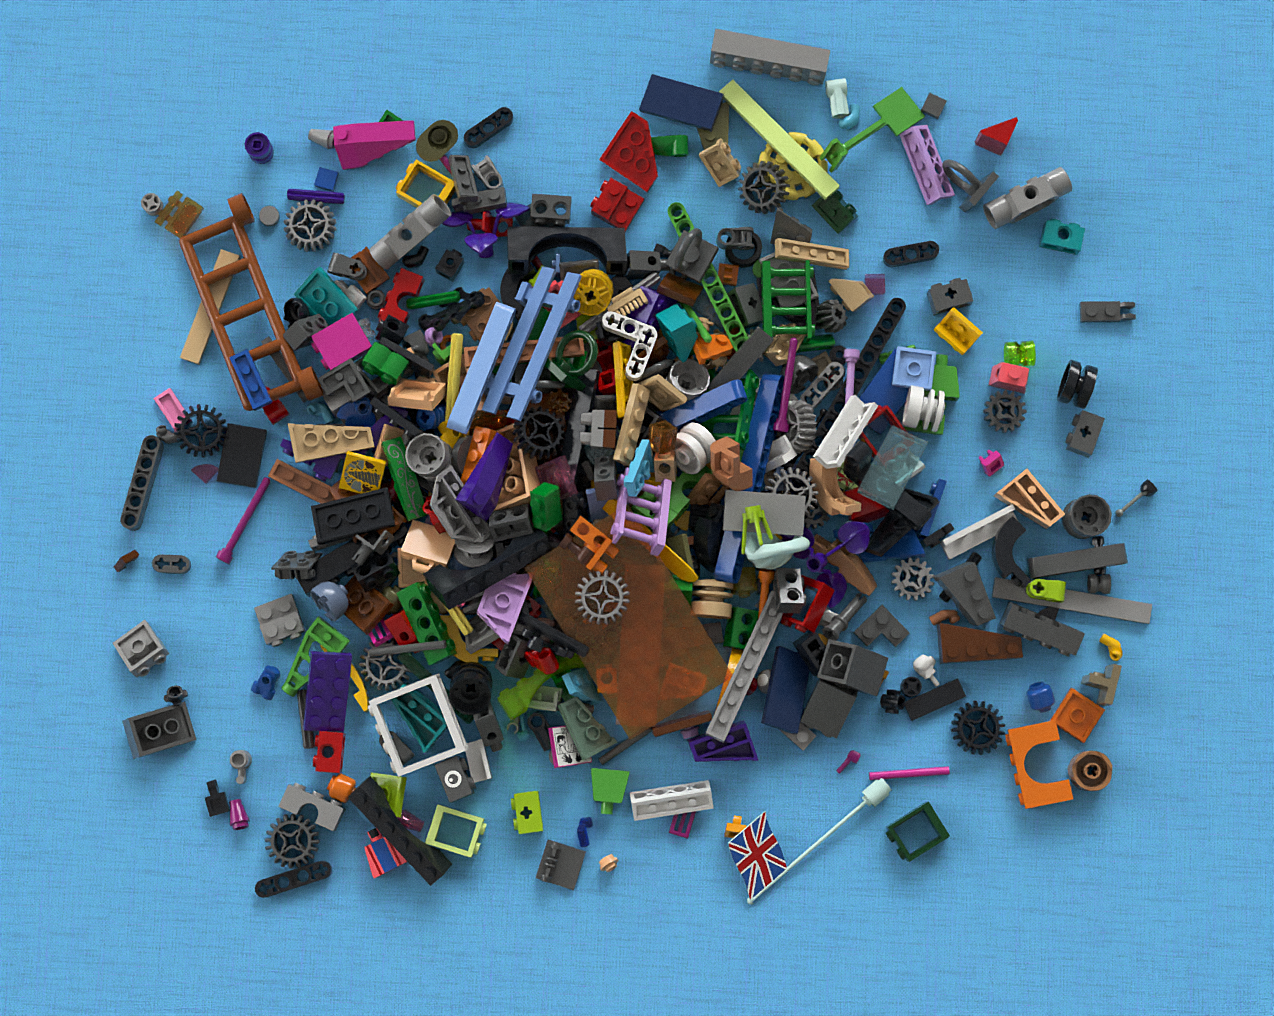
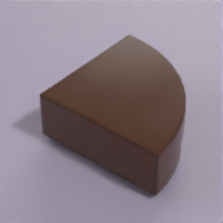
M133 550L120 557L114 565L117 572L124 570L127 563L135 561L139 557L138 552Z

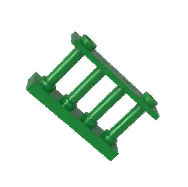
M810 260L805 261L804 268L774 269V267L770 266V261H762V328L771 337L782 334H806V342H810L812 336H815V324L811 323L810 278H813L814 270L813 266H810ZM804 276V288H775L771 286V279H774V277ZM775 296H805V307H775V305H771V298ZM775 315H805L806 326L776 327L772 325V317H775Z
M708 369L710 382L718 374V371L715 369ZM751 369L747 370L746 378L740 379L748 400L741 404L739 415H717L700 423L712 434L716 441L729 437L740 444L741 450H745L746 444L749 442L750 422L756 389L759 387V377ZM716 423H737L736 433H713L714 425Z

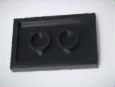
M228 423V430L226 431L228 437L224 440L225 444L216 481L256 488L267 430Z

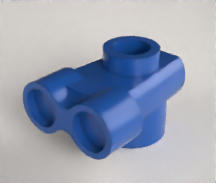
M267 665L259 679L254 681L251 691L262 695L266 700H272L276 692L274 689L276 681L280 678L279 669Z

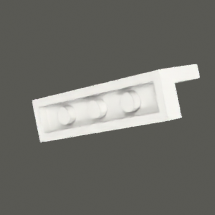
M856 395L850 396L813 457L826 469L840 467L845 460L846 454L854 446L878 405L875 402L864 404Z
M1013 504L942 540L940 545L948 560L995 537L1000 527L1012 516L1017 520L1013 513L1015 510Z
M709 780L630 792L634 821L714 808Z

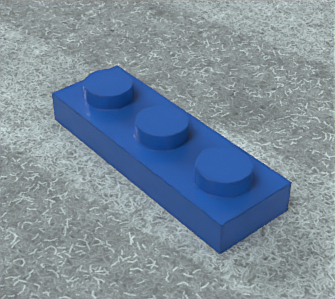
M246 349L229 357L253 410L256 411L273 403L249 350Z
M938 479L936 483L933 482L929 491L932 494L931 496L938 499L939 503L947 481ZM939 504L930 511L932 517L919 530L918 537L924 539L928 537Z

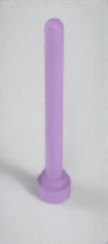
M857 349L844 350V359L847 363L845 404L854 393L855 363H857V359L860 357V350Z

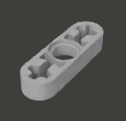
M838 362L830 363L801 395L800 400L807 402L805 398L807 396L812 397L815 393L811 391L814 389L816 393L821 395L819 398L815 395L812 399L814 403L810 404V408L815 409L844 377V366ZM833 367H840V369L838 370L840 374H835L831 378L834 380L833 383H831L829 379L824 377L826 374L829 377L832 375L833 371L831 369ZM822 380L828 383L827 390L823 392L817 388L818 383Z

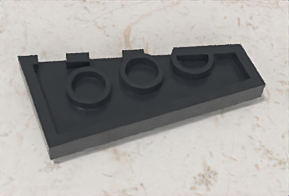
M910 489L904 490L929 511L939 504L936 497ZM889 511L871 535L865 552L882 557L912 528Z

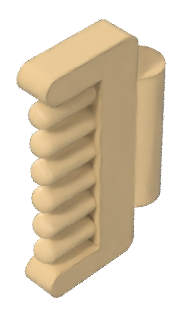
M630 287L611 299L613 304L607 310L608 312L611 311L618 314L621 312L623 316H626V312L630 314L635 308L638 309L639 305L643 306V302L648 304V300L641 288L634 291Z

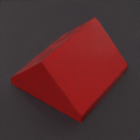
M1017 117L980 130L974 141L975 144L1001 156L1018 122Z
M860 487L843 492L845 496L861 503V511L848 515L849 521L869 523L885 517L889 512L887 508Z

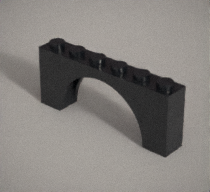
M507 226L508 274H528L531 261L538 254L548 249L573 247L585 250L597 257L603 264L607 275H626L625 228Z
M534 528L532 534L512 538L508 548L499 557L483 566L469 570H451L439 564L423 573L429 589L450 610L553 550L547 535L542 530Z

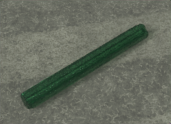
M410 653L399 654L398 660L420 680L433 676ZM431 684L426 685L434 693ZM445 687L447 695L449 697V690ZM453 707L454 712L466 724H470L474 720L473 715L462 714Z

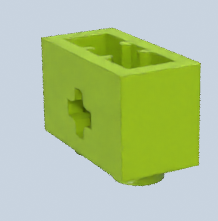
M539 791L514 794V798H511L512 810H516L517 818H513L514 830H518L519 834L544 831ZM527 806L528 810H532V814L529 815L528 819H526L525 815L521 814V811H524V807Z

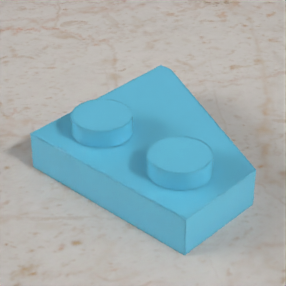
M586 667L562 676L570 695L579 697L583 701L591 700L592 705L602 702L592 681V675Z

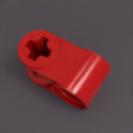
M279 399L263 407L264 413L273 425L289 415V412Z
M544 647L541 653L533 649L524 653L528 663L546 675L556 672L559 668V663L550 648Z

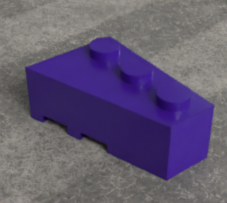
M744 720L732 724L724 743L705 733L687 739L695 762L759 761Z

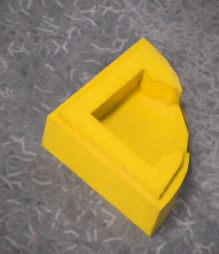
M685 511L677 522H674L683 531L688 530L690 511Z

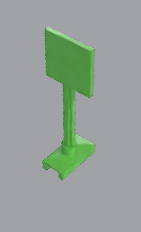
M902 87L873 105L874 110L881 117L880 120L844 144H841L837 138L828 144L820 156V160L822 161L825 158L832 165L829 169L831 173L839 167L850 149L884 126H888L897 137L925 118V115Z

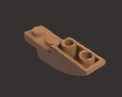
M816 534L814 536L815 543L811 548L814 549L815 554L823 553L825 555L842 542L836 539L831 543ZM843 546L827 557L831 565L839 567L838 573L844 576L846 583L855 586L859 592L870 596L877 588V584L866 565L856 554L850 553L846 546Z

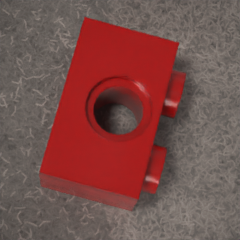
M319 731V735L315 737V747H318L317 755L313 757V767H316L315 771L342 773L346 733ZM328 746L334 750L330 758L324 755V749Z

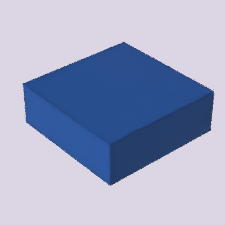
M319 167L314 186L334 192L339 173Z

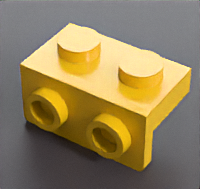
M954 307L934 328L938 336L949 343L961 355H964L983 333Z

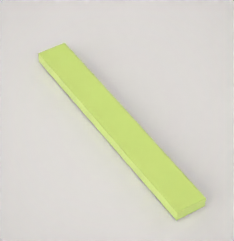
M731 80L719 91V93L724 94V100L824 200L828 199L840 188V185L734 80Z

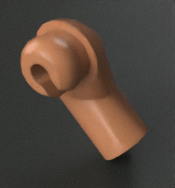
M941 610L929 617L933 625L948 618L952 624L960 620L956 610Z

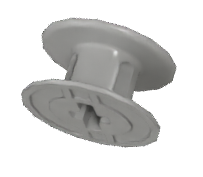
M492 534L482 543L455 539L454 557L462 565L471 568L480 567L492 560V547L494 545Z

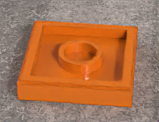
M1070 688L1049 721L1056 720L1057 727L1081 743H1084L1105 709L1075 689Z

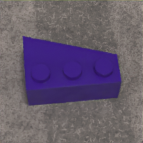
M640 286L648 300V304L643 302V306L639 305V308H635L627 317L650 325L658 332L660 326L656 314L675 305L678 301L657 293L655 289ZM625 325L627 333H633L635 331V327L633 325ZM647 332V334H644V335H645V339H644L643 344H646V345H647V342H648L649 338L651 337V333H650V332ZM630 339L621 341L634 348L636 343Z

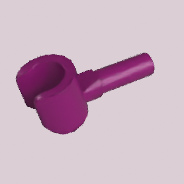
M855 750L850 751L845 761L836 771L840 774L850 761L857 763L861 756L860 753Z

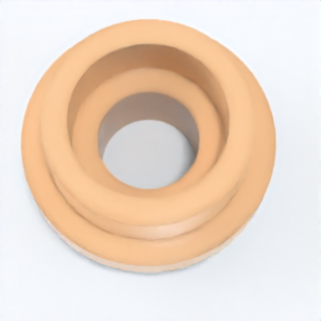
M610 854L599 861L600 870L610 872L615 869L618 862L617 857Z

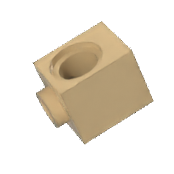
M656 451L654 457L655 482H662L664 478L675 482L677 475L675 451Z

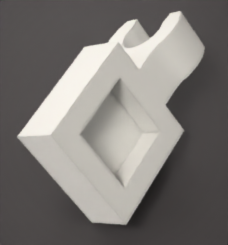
M343 280L335 281L336 285L359 309L367 297L355 285L348 287Z

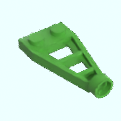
M320 616L315 619L306 631L288 677L281 687L285 693L292 697L308 682L309 673L303 676L298 672V668L304 659L310 663L309 649L314 641H317L326 648L327 652L342 653L350 642L347 637Z

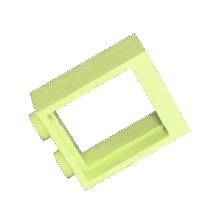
M437 804L425 843L472 858L473 854H478L481 844L478 843L479 835H484L487 824L483 823L484 818ZM445 812L477 822L468 851L436 841Z

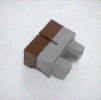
M592 410V413L581 414V425L592 426L591 433L580 432V444L591 446V449L600 448L615 451L617 410Z

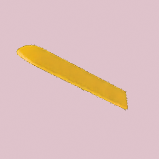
M608 500L602 508L614 520L617 500ZM626 519L624 521L625 528L648 535L653 533L643 524ZM637 540L649 552L651 551L649 543ZM666 544L660 554L655 556L680 579L687 582L698 580L694 570Z

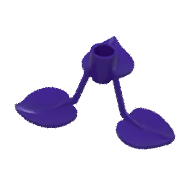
M507 203L506 207L496 209L498 214L496 215L493 233L476 234L470 221L473 219V214L464 211L451 212V216L442 224L447 227H459L467 224L472 234L465 237L466 245L477 252L480 258H490L494 255L493 244L498 240L496 232L499 219L501 217L507 219L519 216L529 211L530 208L519 203Z
M858 521L847 522L840 527L838 537L842 543L825 555L823 553L814 554V549L811 548L815 543L814 536L809 529L804 527L803 537L809 540L810 546L806 550L793 554L798 559L808 558L806 565L811 572H824L816 580L825 583L835 590L828 603L829 608L835 607L843 599L847 590V583L841 573L836 572L832 574L830 570L823 568L827 565V557L843 546H846V549L853 554H860L867 549L870 542V529L867 525ZM780 534L783 542L791 541L795 536Z

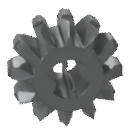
M826 300L817 307L818 312L815 314L818 317L817 322L820 323V329H824L826 333L839 332L846 326L845 320L848 317L845 315V312L847 310L843 309V304H839L838 300Z

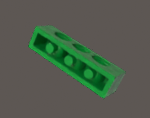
M423 581L416 582L397 592V596L419 643L435 641V636L439 641L446 640V648L423 651L430 666L456 655L457 652L455 650V643L447 632V625L439 615V608L433 602L430 595L431 590ZM419 600L422 602V608L418 605ZM427 618L430 620V626L427 625Z

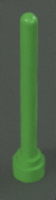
M678 301L677 303L686 310L689 318L692 317L697 324L696 329L706 343H710L712 337L692 307Z

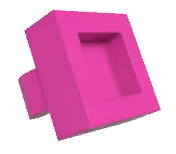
M987 450L988 457L985 459L979 456L983 470L989 477L1004 466L1002 456L997 450L994 452Z

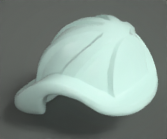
M747 532L745 554L749 562H752L756 568L776 569L783 566L795 552L808 549L810 542L803 536H794L793 540L783 542L775 534H772L773 540H770L767 533H761L763 545L760 546L757 533Z

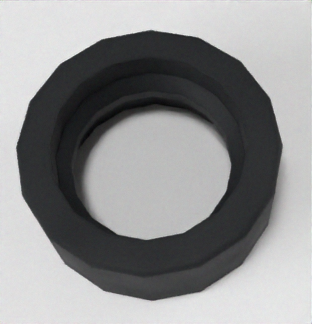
M754 232L752 233L755 252L748 259L737 258L733 254L732 249L725 250L729 262L733 265H738L740 268L754 265L759 260L762 251V242L759 236ZM729 237L727 238L726 243L731 241Z

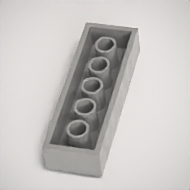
M715 29L710 63L720 68L728 66L736 71L749 70L757 75L765 73L770 74L773 78L786 77L794 82L802 80L807 81L811 85H819L824 82L830 50Z

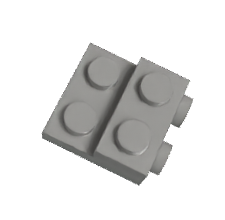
M292 594L254 608L267 645H272V647L283 644L284 639L289 637L291 640L302 636L301 633L306 631Z
M143 620L113 642L114 647L129 671L136 677L147 675L150 672L149 668L155 664L164 663L166 656L169 655L168 650L146 620Z

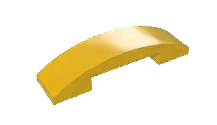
M320 645L322 650L327 652V649ZM351 663L350 677L360 690L353 696L363 711L368 712V705L370 704L365 683L358 670Z

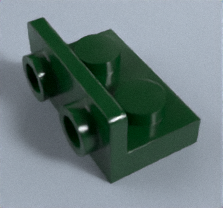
M838 190L826 200L820 197L812 205L837 234L841 233L858 217L855 207L850 203L847 204L842 199L844 196Z

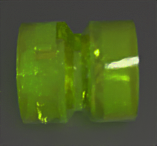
M1033 340L1021 341L1020 344L1016 341L1004 343L1005 363L1021 364L1022 366L1035 365L1036 351Z

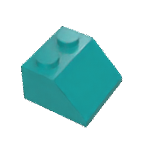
M675 304L656 314V318L663 336L668 341L669 349L683 363L687 360L698 337L695 330L697 324L692 317L689 318L685 309H681Z

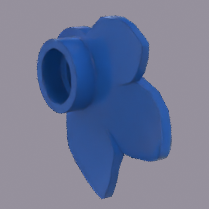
M366 397L356 403H345L337 412V418L346 419V426L372 427L376 421L375 415L372 412L371 401ZM364 403L365 407L363 409H359V405Z

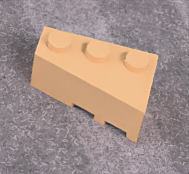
M1025 469L993 495L1008 506L1013 504L1016 511L1045 529L1052 526L1065 515L1028 469Z

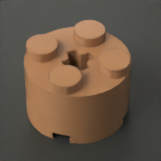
M1083 751L1076 754L1071 759L1067 768L1073 785L1083 791L1101 790L1109 784L1112 778V764L1109 758L1097 751ZM1093 767L1092 774L1088 775V768Z

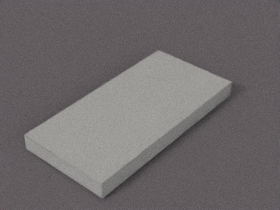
M725 490L722 530L742 532V514L746 513L745 508L761 505V510H764L765 518L772 534L803 536L806 496ZM748 520L747 532L756 533L755 523H749ZM761 520L759 522L761 533H767Z

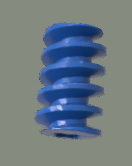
M446 402L439 403L433 411L418 409L416 420L419 427L425 430L437 429L445 421Z

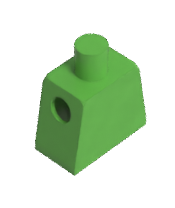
M936 355L932 389L935 390L934 399H936L938 391H944V400L957 401L960 397L957 368L955 366H947L948 355ZM924 390V397H928L930 391Z
M591 768L593 800L602 801L601 814L613 815V804L622 803L630 771Z

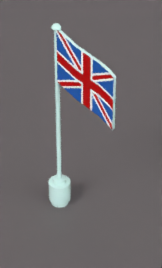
M882 778L870 784L862 791L864 794L862 799L864 801L788 867L786 866L782 850L769 827L766 811L758 816L728 842L732 859L742 875L749 895L747 899L748 904H754L753 901L862 807L866 804L869 807L871 805L876 807L889 796V792L892 791L889 785Z

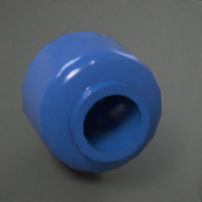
M1043 681L1029 686L1026 695L1031 709L1039 710L1040 713L1049 711L1055 703L1051 686L1044 684Z

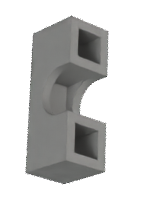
M296 782L294 785L288 784L278 807L299 815L302 808L306 804L311 803L318 809V817L315 823L331 831H336L346 810L341 807L343 803L331 799L329 802L323 799V794L313 791L311 794L305 791V786Z

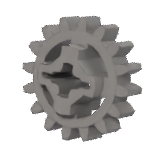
M908 558L907 563L904 560L900 561L901 567L898 565L894 567L897 572L891 574V576L895 577L891 584H896L893 590L900 591L899 597L906 595V600H909L913 596L914 601H917L918 595L921 598L925 597L924 591L926 593L931 592L928 586L934 585L930 581L934 575L929 574V571L932 569L931 567L926 569V561L920 564L919 558L915 562ZM910 566L918 567L921 570L915 571ZM903 570L904 579L900 582V574ZM910 575H911L912 577H914V576L917 577V579L915 580V583H914V582H911V583L909 582L908 579H910ZM925 576V585L924 587H922L921 581L922 578ZM904 588H912L915 592H909Z

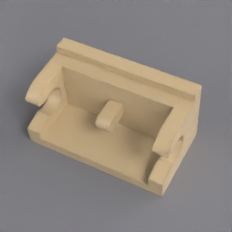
M790 323V324H787V325L781 324L779 327H791V326H796V324H794V323ZM806 334L776 335L764 354L775 366L787 364L790 339L796 338L798 340V350Z

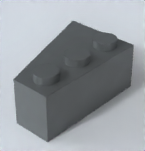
M965 562L932 576L970 624L979 626L996 618L974 562Z

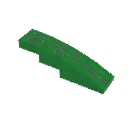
M401 436L383 441L381 446L389 462L387 466L395 483L393 487L407 520L411 521L427 516L422 509L424 501L415 472L411 470L406 462V448Z

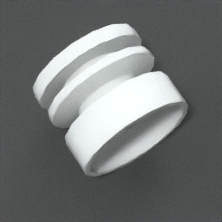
M911 385L906 398L902 425L916 428L919 420H922L923 430H927L929 422H931V431L937 432L944 415V391H938L936 399H934V389L930 390L928 397H924V387Z

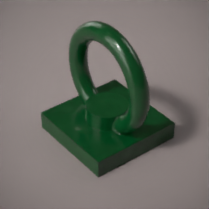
M572 331L566 334L558 343L555 359L548 356L544 366L561 382L582 392L586 385L577 377L587 373L595 364L598 356L597 342L586 331ZM582 338L590 346V355L583 366L575 369L568 361L563 359V352L570 341Z

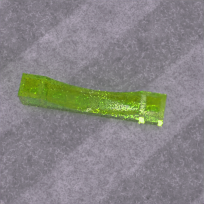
M600 634L595 637L591 635L583 641L590 648L586 657L576 653L573 659L557 656L559 668L556 672L546 675L536 669L533 672L534 675L530 678L524 677L516 682L517 686L514 688H506L501 691L497 702L509 721L511 722L528 710L536 691L552 676L573 668L595 669L611 659L612 653Z

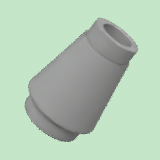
M311 129L309 131V140L327 149L335 148L333 130Z

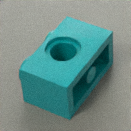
M1058 219L1047 220L1043 225L1039 247L1078 255L1081 251L1085 228L1080 227L1076 223L1063 224ZM1058 232L1065 233L1067 239L1059 238Z

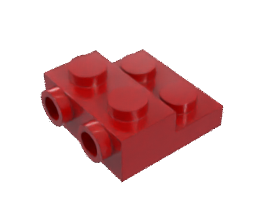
M610 178L609 181L605 180L600 188L602 193L599 198L595 196L590 204V207H592L591 214L615 228H625L626 232L643 204L644 198L630 191L624 184Z

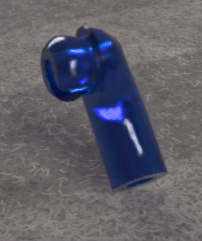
M582 817L579 820L577 836L580 847L590 845L587 828L593 826L591 817Z

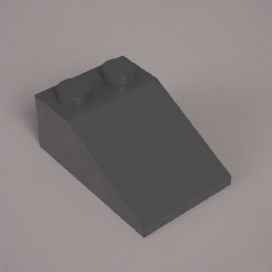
M182 702L179 706L171 705L122 721L133 759L196 740L185 702Z

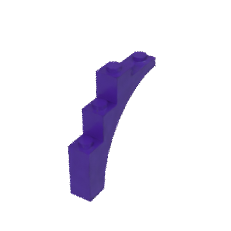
M391 406L401 413L403 418H407L408 411L400 407ZM386 415L381 417L371 427L375 447L372 450L373 453L376 451L384 424L395 427L389 422L390 418ZM283 439L280 447L283 448L282 452L293 457L291 441ZM369 449L355 451V453L366 455ZM347 453L304 461L303 463L310 466L314 463L315 466L312 471L316 473L315 477L325 482L326 479L332 480L341 460L345 462Z

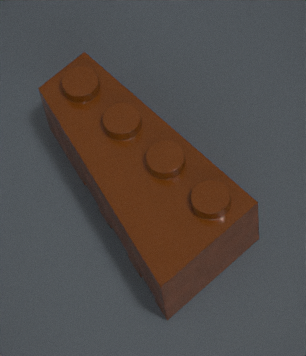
M944 623L937 624L940 664L1023 658L1021 637Z

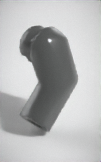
M164 425L156 428L157 437L167 444L176 443V439L181 437L171 433Z

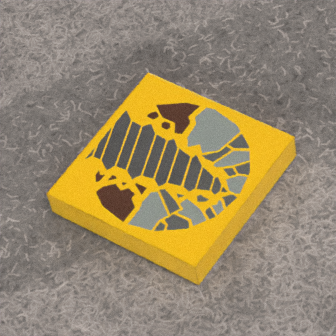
M347 451L339 488L360 494L380 489L386 461Z

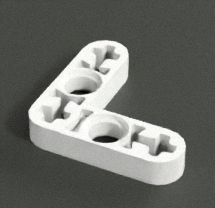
M607 312L602 318V327L611 333L636 342L627 363L625 375L629 380L637 381L643 375L657 339V331L650 325L616 312ZM610 318H614L612 325H608L607 320ZM620 321H623L621 324V328L617 329ZM631 324L635 327V331L627 333L624 330V326ZM650 332L651 337L649 338L647 345L643 344L645 339L644 334ZM644 349L647 353L646 357H637L636 350ZM635 362L639 363L637 368L639 373L632 375L630 369H633Z

